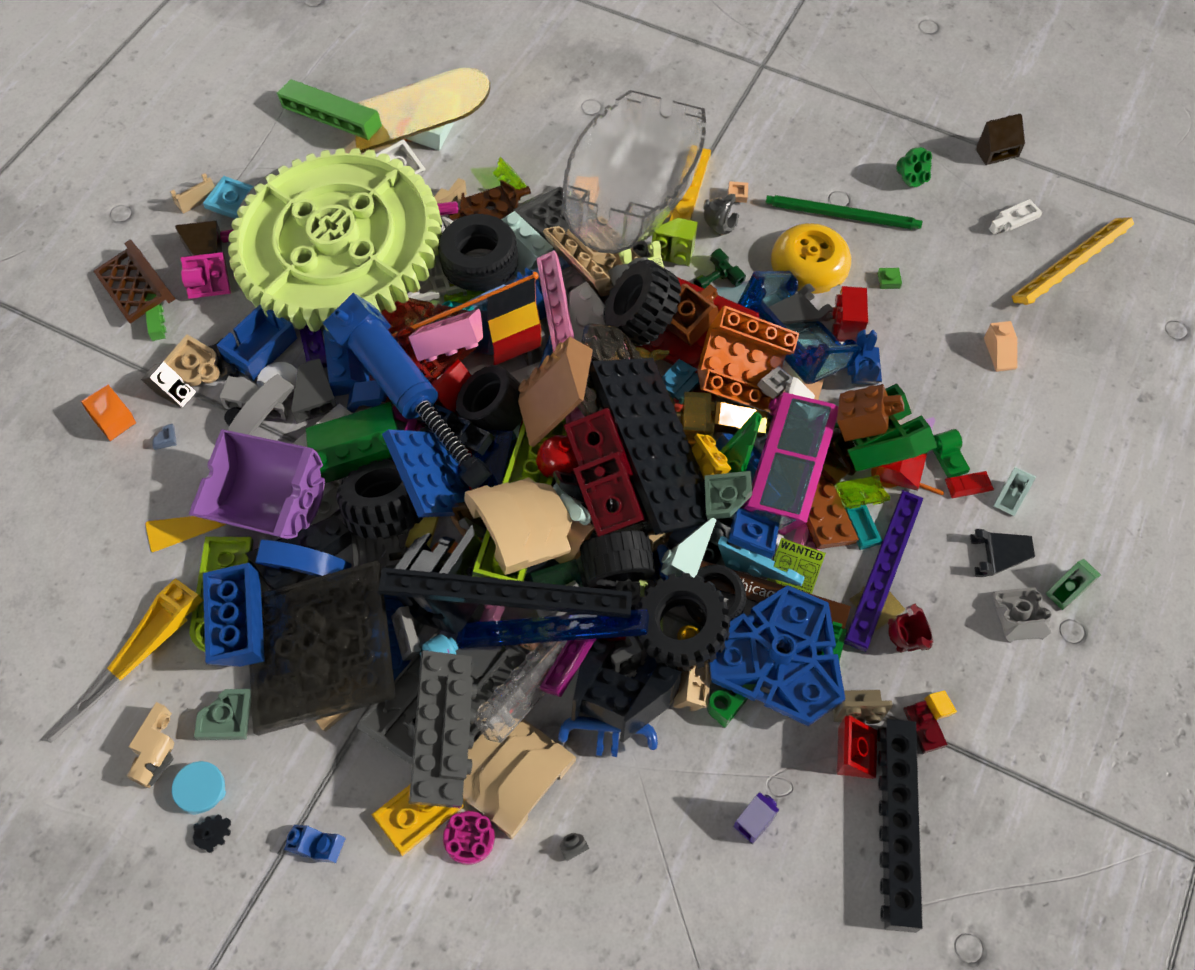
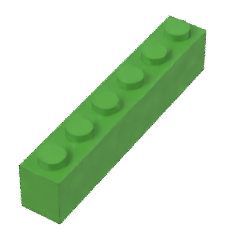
M290 79L277 92L282 108L369 140L382 127L377 110L311 87L302 82Z

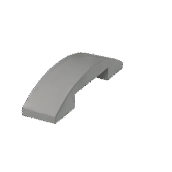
M276 374L246 402L227 430L252 435L278 402L282 404L295 386L279 374Z

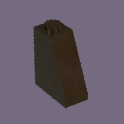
M216 220L175 225L179 238L190 256L222 252L221 231Z

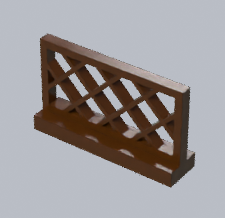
M130 239L124 243L127 247L124 251L93 272L131 324L143 316L146 311L156 307L164 300L171 303L175 300V297L139 248ZM129 256L127 265H120L121 261ZM112 270L110 276H102L106 271ZM118 270H125L123 276H116ZM131 270H138L135 277H129ZM114 282H120L118 288H112ZM127 282H133L131 289H124ZM140 282H146L144 289H137ZM122 294H129L127 301H120ZM135 294H142L140 301H133ZM147 294L157 295L151 301H145ZM131 306H138L137 310L129 315Z

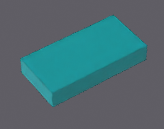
M861 503L846 507L845 510L859 539L857 541L859 549L863 550L881 545V536L866 504Z

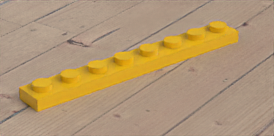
M1132 217L1115 218L1013 294L1011 296L1013 303L1029 305L1035 302L1037 297L1048 292L1049 288L1054 284L1060 283L1062 278L1073 273L1081 264L1088 262L1090 257L1101 252V249L1106 245L1113 243L1114 239L1119 235L1126 233L1127 229L1134 225Z

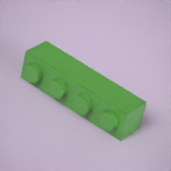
M147 294L145 301H151L157 295ZM161 303L145 312L148 334L152 341L166 338L165 333H167L164 325L165 318L162 315L164 309Z

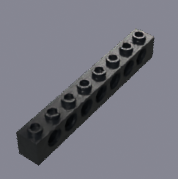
M886 719L882 726L878 728L877 733L878 742H881V751L878 753V765L882 766V775L878 779V789L882 791V800L879 801L878 810L879 816H883V826L879 828V840L883 842V852H880L879 864L880 868H883L884 878L880 880V894L884 895V905H881L880 919L881 922H884V930L917 933L923 929L916 722ZM891 744L899 745L902 752H896ZM892 768H898L902 772V777L896 776L892 772ZM892 792L899 793L903 798V802L896 801L893 798ZM893 817L902 820L903 828L897 827L894 824ZM893 844H901L904 848V854L896 852ZM894 869H900L904 873V881L896 878ZM895 895H899L905 900V908H901L895 903Z

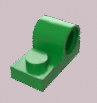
M952 429L933 435L937 448L932 450L947 478L967 474L970 467L960 451L963 443L959 431Z
M744 684L742 687L752 691L757 684ZM718 690L712 693L707 710L712 718L726 728L749 698L734 692L731 695L724 690ZM717 701L723 702L726 708L719 709L714 703Z

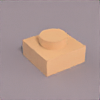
M729 181L728 195L735 194V202L747 203L749 183Z

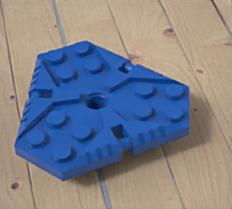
M789 585L752 607L751 614L748 616L743 613L730 621V634L728 641L724 642V650L722 653L717 652L716 659L711 663L709 662L712 683L740 694L745 698L747 697L754 702L755 700L765 703V707L780 712L782 715L788 716L806 726H810L842 704L846 699L838 654H833L836 642L829 603ZM754 622H757L758 628L753 625ZM777 649H784L787 653H780ZM817 652H824V655H817ZM744 684H757L752 691L742 687ZM761 687L770 689L769 694L760 691Z

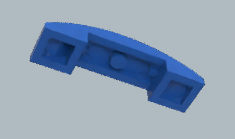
M262 539L260 540L255 560L257 564L276 569L282 567L324 578V581L330 583L349 580L352 566L348 561L318 550Z

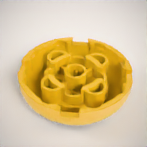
M805 223L787 229L778 237L771 252V265L774 273L778 274L783 279V283L788 287L800 291L805 285L811 284L815 288V291L811 292L812 294L830 291L831 288L838 284L840 286L845 281L851 267V253L846 241L833 229L820 224Z

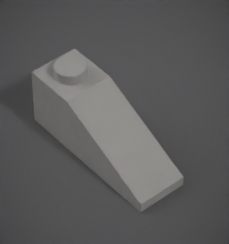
M228 376L219 398L225 409L229 410L233 407L242 408L260 388L244 377ZM280 402L267 415L270 418L286 421L288 418L284 405Z

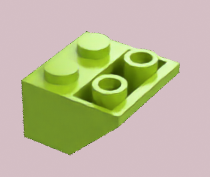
M676 218L653 229L652 242H660L662 261L678 265H690L698 222Z

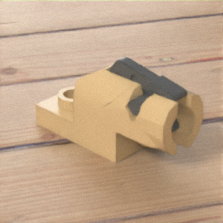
M158 702L155 703L129 745V748L139 756L135 757L127 777L149 789L156 783L174 759L171 751L174 748L175 742L169 736L161 733V730L168 726L172 713Z

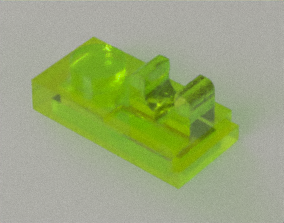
M500 157L497 162L499 166L493 171V175L499 178L498 181L503 180L507 183L510 180L508 184L515 187V189L527 187L515 170Z

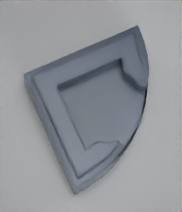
M173 423L164 426L163 430L153 438L152 446L154 450L177 445Z

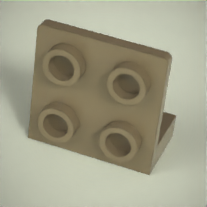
M880 690L844 691L845 701L832 711L834 722H842L845 716L850 715L859 721H866L867 724H877L884 719L893 705L891 700L882 701Z

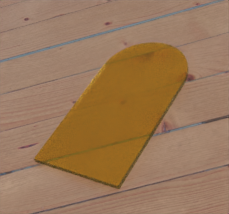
M458 68L358 102L363 106L378 111L382 127L369 140L355 135L356 148H359L361 153H364L367 150L379 148L471 115L484 104L489 96L491 83L485 73L475 68Z

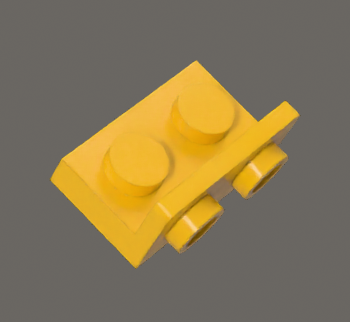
M696 434L694 436L697 443L692 447V452L700 466L704 480L706 475L728 473L731 467L727 463V457L716 447V441L709 435Z

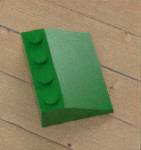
M391 402L306 428L307 447L313 448L321 458L323 466L320 468L321 478H325V484L348 477L351 471L358 470L364 464H371L372 461L393 460L382 436L388 429L398 430Z

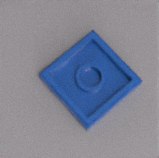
M739 508L733 515L728 542L772 559L775 553L779 523Z

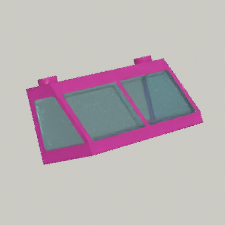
M783 392L777 398L772 399L768 409H770V415L773 416L752 482V496L740 508L778 522V532L786 535L807 523L837 420L838 406Z

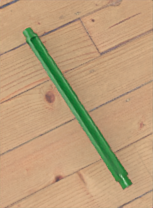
M767 195L765 204L778 208L906 229H921L923 222L913 217L779 195Z

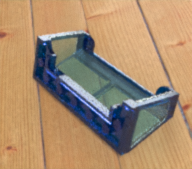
M754 271L737 304L759 313V318L799 333L794 354L785 355V361L805 384H813L853 364L862 349L854 340L848 339L841 344L821 321L783 324L771 311L769 306L796 294L798 290V280L790 271Z

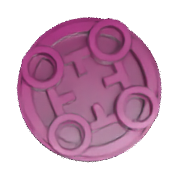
M465 811L455 814L450 818L443 833V843L446 852L454 861L464 865H473L483 861L491 853L495 843V833L490 820L486 816L474 811Z

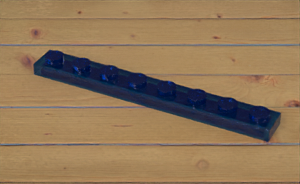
M647 609L631 610L630 618L576 614L467 623L458 632L456 644L459 649L647 635L649 613Z

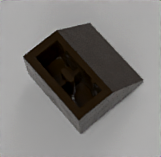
M1021 113L986 122L975 149L985 165L1020 156L1025 145Z

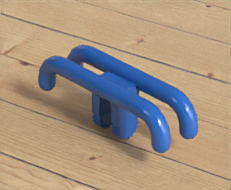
M578 716L575 721H572L570 717L562 723L558 734V740L561 743H565L568 740L569 732L573 729L598 731L596 755L602 756L605 731L612 732L613 744L611 745L612 757H617L619 732L621 733V729L593 717ZM647 724L635 733L647 737L650 750L657 749V733L650 724Z

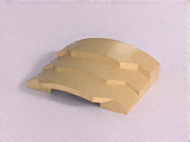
M526 478L513 483H503L491 488L486 485L465 492L464 501L473 518H482L496 544L494 557L504 575L571 552L567 535L572 525V519L551 485L537 483L530 478Z
M520 715L516 716L511 722H493L474 742L473 748L468 750V759H472V771L464 780L463 800L479 813L486 816L492 824L510 839H513L527 822L530 811L556 779H562L575 763L576 757L558 742L555 743L538 728L536 729Z

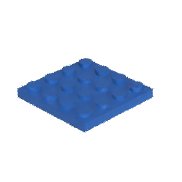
M391 429L385 431L382 436L418 517L455 516L452 507L455 503L464 502L465 492L470 491V489L460 476L459 463L455 462V459L448 453L442 442L432 432Z

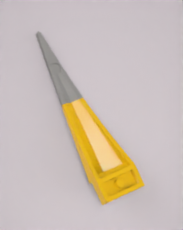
M176 578L157 594L135 631L105 672L73 710L51 732L47 740L50 743L53 742L188 620L185 617L193 612L203 599Z

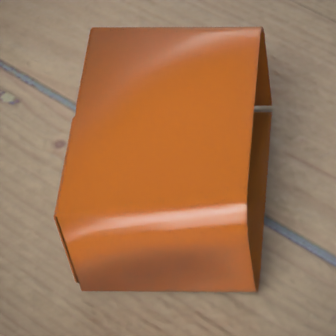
M109 385L81 401L89 416L109 441H112L136 424L130 410Z

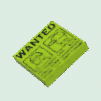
M781 538L773 560L775 561L773 567L785 572L791 569L804 576L802 586L771 578H767V580L784 586L789 585L800 591L812 594L826 553Z

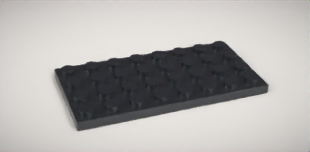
M654 359L592 361L589 367L590 376L603 408H609L633 473L631 477L655 535L696 527L707 522L705 480Z

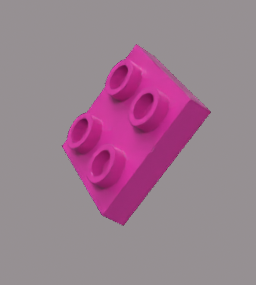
M224 252L180 257L183 268L181 276L183 285L187 289L188 299L231 294Z

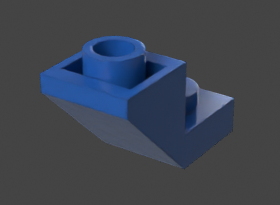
M375 380L354 383L349 391L347 410L355 413L357 408L362 405L369 407L378 406L381 402L386 401L387 395Z
M294 825L287 835V843L284 850L321 862L336 863L346 838L339 834L323 833L308 825Z

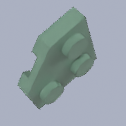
M750 471L705 476L707 520L731 517L752 496Z
M225 689L218 695L219 698L197 713L194 733L196 740H246L252 691L251 689Z

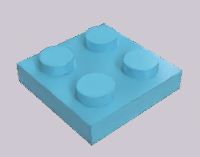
M223 176L205 199L203 205L205 209L233 219L239 218L237 210L254 186Z

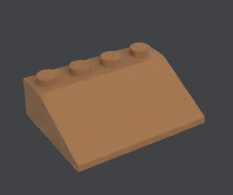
M570 336L563 343L560 342L555 348L554 353L551 356L547 355L539 368L536 367L527 380L524 379L519 386L518 391L520 395L518 403L529 444L532 447H535L584 400L593 349Z

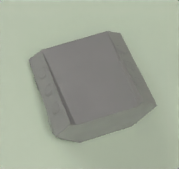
M1036 587L1001 590L992 593L1005 638L1010 643L1014 640L1041 638L1043 640L1051 633L1049 622L1052 614L1049 609L1042 607L1043 597Z

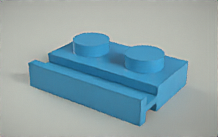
M680 359L661 378L666 385L669 397L679 400L678 403L682 404L700 383L698 374L695 373L697 369Z

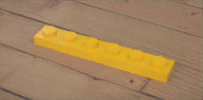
M692 146L670 221L676 218L691 220L711 155L710 149Z

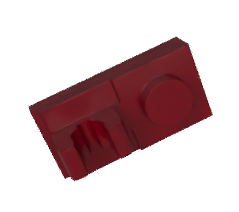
M925 700L903 708L908 721L916 722L917 742L922 754L945 748L948 745L937 720Z

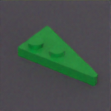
M754 412L720 451L727 457V463L731 467L728 473L746 471L762 419V415L759 412Z

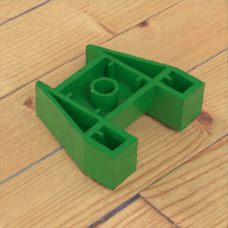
M897 383L885 390L888 396H902L904 411L889 416L888 430L884 434L852 440L856 446L848 449V453L856 472L914 458L937 448L931 427L922 415L902 425L899 424L898 420H902L904 417L912 414L905 393ZM838 422L835 423L834 428H840Z

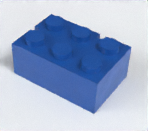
M261 304L233 329L240 344L239 346L231 332L217 344L222 359L229 364H234L237 370L253 381L258 377L262 369L273 363L297 339L291 322L283 317L277 318L271 309L266 311L267 317L261 308Z

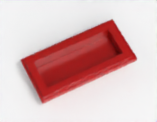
M987 471L944 479L952 499L994 491Z

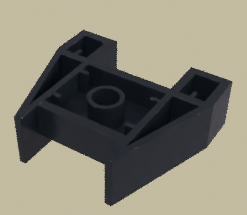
M597 637L579 667L571 720L575 721L580 712L621 729L620 741L624 742L670 707L679 691L682 672L659 663L647 683L644 684L611 670V655L615 651V644Z

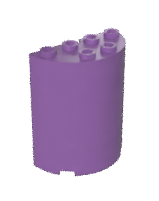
M221 429L211 457L208 460L209 475L200 481L189 515L281 538H295L301 529H307L310 526L321 505L325 478H321L320 468L323 466L321 458L313 448Z

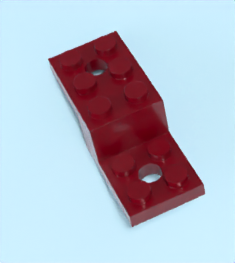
M609 408L565 424V430L579 467L573 470L597 536L608 534L644 520L629 476L633 475ZM593 432H597L600 435V442L595 446L589 443V435ZM612 498L616 499L619 503V508L614 513L607 509V502Z

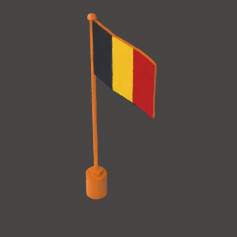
M533 272L530 276L391 335L395 338L487 299L488 324L494 348L493 365L500 364L541 347V325L536 305L535 280L538 279L539 275L537 272Z

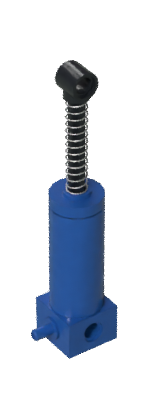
M352 293L323 322L324 326L338 344L355 354L405 419L422 417V420L432 430V433L438 436V440H441L440 442L448 450V453L452 455L455 462L459 463L460 476L464 482L472 489H477L492 475L491 470L479 458L471 457V453L464 449V445H461V441L459 442L456 439L458 437L454 436L451 428H448L447 424H444V420L440 419L441 416L436 414L438 412L434 411L432 406L438 398V392L388 331L391 327L388 321L371 303Z

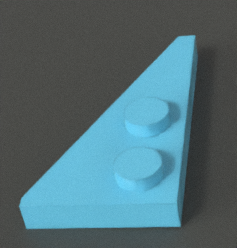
M720 537L718 547L727 568L747 572L755 577L763 576L802 586L804 576L791 569H788L787 572L781 571L773 567L775 561L742 547L736 549L727 544L728 538Z

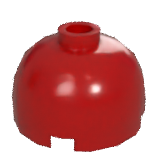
M555 435L544 441L538 450L536 464L540 472L547 478L548 476L554 478V471L575 474L573 469L579 467L568 436Z

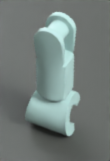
M556 483L553 488L562 500L571 519L576 522L579 521L582 525H588L591 522L589 511L578 500L563 492Z

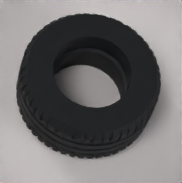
M486 214L463 216L448 225L440 236L438 252L443 274L451 283L459 288L474 292L492 290L509 280L517 269L518 250L516 236L512 228L497 217ZM475 249L492 250L490 253L479 257L465 255Z

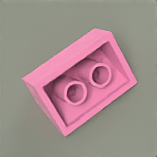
M478 308L418 328L409 336L417 360L425 359L426 362H430L439 358L438 355L443 353L449 356L457 353L459 348L465 347L468 350L477 347L478 342L483 338L480 309Z

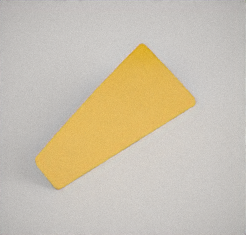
M195 516L153 520L145 523L151 552L162 550L226 525Z

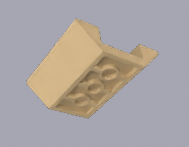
M601 218L587 221L583 230L587 234L592 233L617 258L613 265L596 263L560 226L545 228L543 233L549 244L553 246L556 252L571 267L575 268L600 297L610 295L609 292L613 288L608 271L616 265H623L618 254L619 250L629 247L631 249L632 261L636 258H642Z

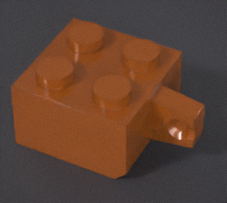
M683 284L679 294L681 299L677 305V312L673 315L670 325L666 326L669 331L690 347L709 329L719 313L717 306L713 303V300L718 295L717 289L711 284L702 292H697L689 285Z
M884 384L840 393L837 422L844 440L849 441L884 434L888 430L889 416L904 411L902 396H888Z

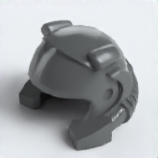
M729 194L724 200L721 197H717L712 200L707 199L704 202L703 214L705 222L719 234H728L734 230L735 226L737 227L739 214L732 213L728 218L731 207L736 200L735 194Z

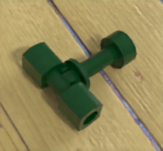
M719 248L712 252L710 261L715 265V271L706 277L704 275L696 277L693 283L705 289L711 282L720 277L721 279L727 278L737 287L745 281L746 274L738 266L733 267L728 262L729 257Z

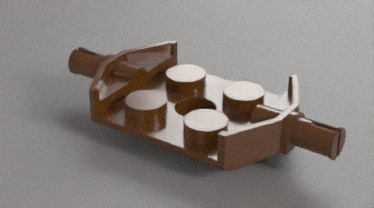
M500 180V186L468 197H465L464 193H462L458 213L448 214V217L451 220H455L472 214H486L503 219L512 213L514 209L518 208L521 197L531 194L529 186L515 189V187ZM493 206L494 209L488 210L486 207Z

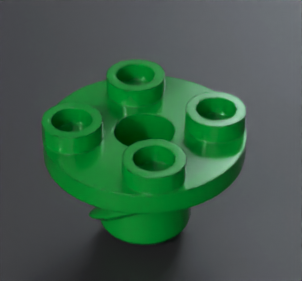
M914 147L898 160L896 169L902 175L906 185L919 187L925 182H929L931 179L932 153L924 148Z

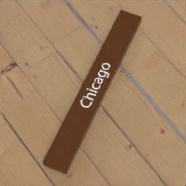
M702 560L699 568L716 564ZM733 570L744 584L746 599L757 603L762 602L785 587L781 584ZM722 579L708 580L715 585L716 590L735 595L732 585ZM810 594L828 602L832 622L841 623V628L845 629L851 606Z

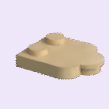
M188 334L163 361L189 386H197L202 382L213 383L220 376V370L216 366L218 356L215 351Z

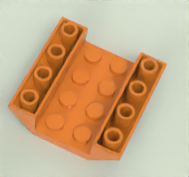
M723 306L707 331L697 373L701 390L770 412L768 407L772 398L765 395L757 384L776 367H783L785 355L794 354L799 333L728 306Z

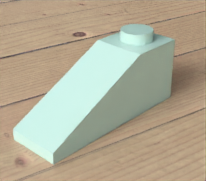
M711 518L671 550H667L662 558L664 564L661 572L667 576L675 573L676 577H682V573H690V578H695L716 519Z

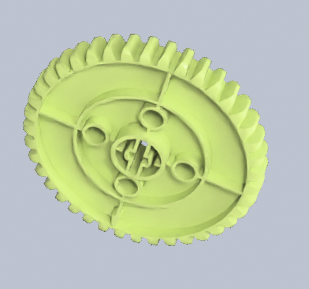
M338 148L335 154L332 155L329 150H323L320 157H315L311 153L306 156V161L301 162L300 159L292 160V167H279V175L269 174L265 177L266 185L260 183L254 187L256 195L250 194L246 196L244 200L247 206L239 207L237 210L239 218L232 221L231 226L234 231L229 234L228 238L231 243L228 247V254L231 258L229 262L234 272V278L245 297L252 301L255 308L261 304V308L267 317L266 311L271 309L277 318L283 317L292 322L295 329L300 330L307 324L310 331L313 332L318 331L321 325H324L323 322L352 293L371 303L380 313L384 309L391 313L396 310L394 304L396 301L406 303L409 300L407 292H418L420 290L418 280L426 281L430 276L428 269L435 267V256L439 254V239L442 234V220L437 201L432 194L431 188L425 184L424 179L420 175L415 174L414 169L410 166H403L402 161L399 159L390 160L389 155L385 153L376 157L374 150H367L362 155L359 148L351 149L349 154H346L344 148Z

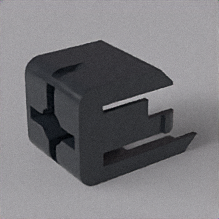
M471 525L444 566L439 568L438 565L455 542V539L447 536L440 538L439 544L432 552L427 545L432 535L428 533L414 540L395 567V569L472 576L473 570L470 569L468 574L466 570L480 551L482 542L475 534L474 526ZM396 596L404 606L409 607L410 613L419 623L451 634L458 633L465 627L479 605Z

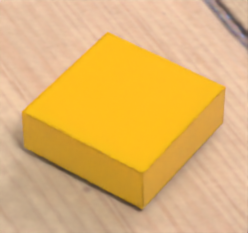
M945 690L929 694L924 698L936 720L952 716L957 712Z

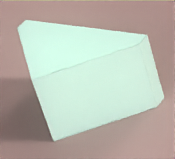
M1014 467L1005 481L994 507L1015 516L1036 476Z

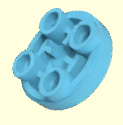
M197 761L186 765L177 773L172 783V797L175 803L182 810L192 815L211 810L226 794L223 774L215 765L205 761Z

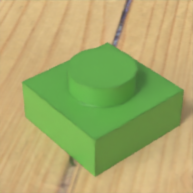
M879 268L878 279L880 289L901 288L902 280L899 268Z

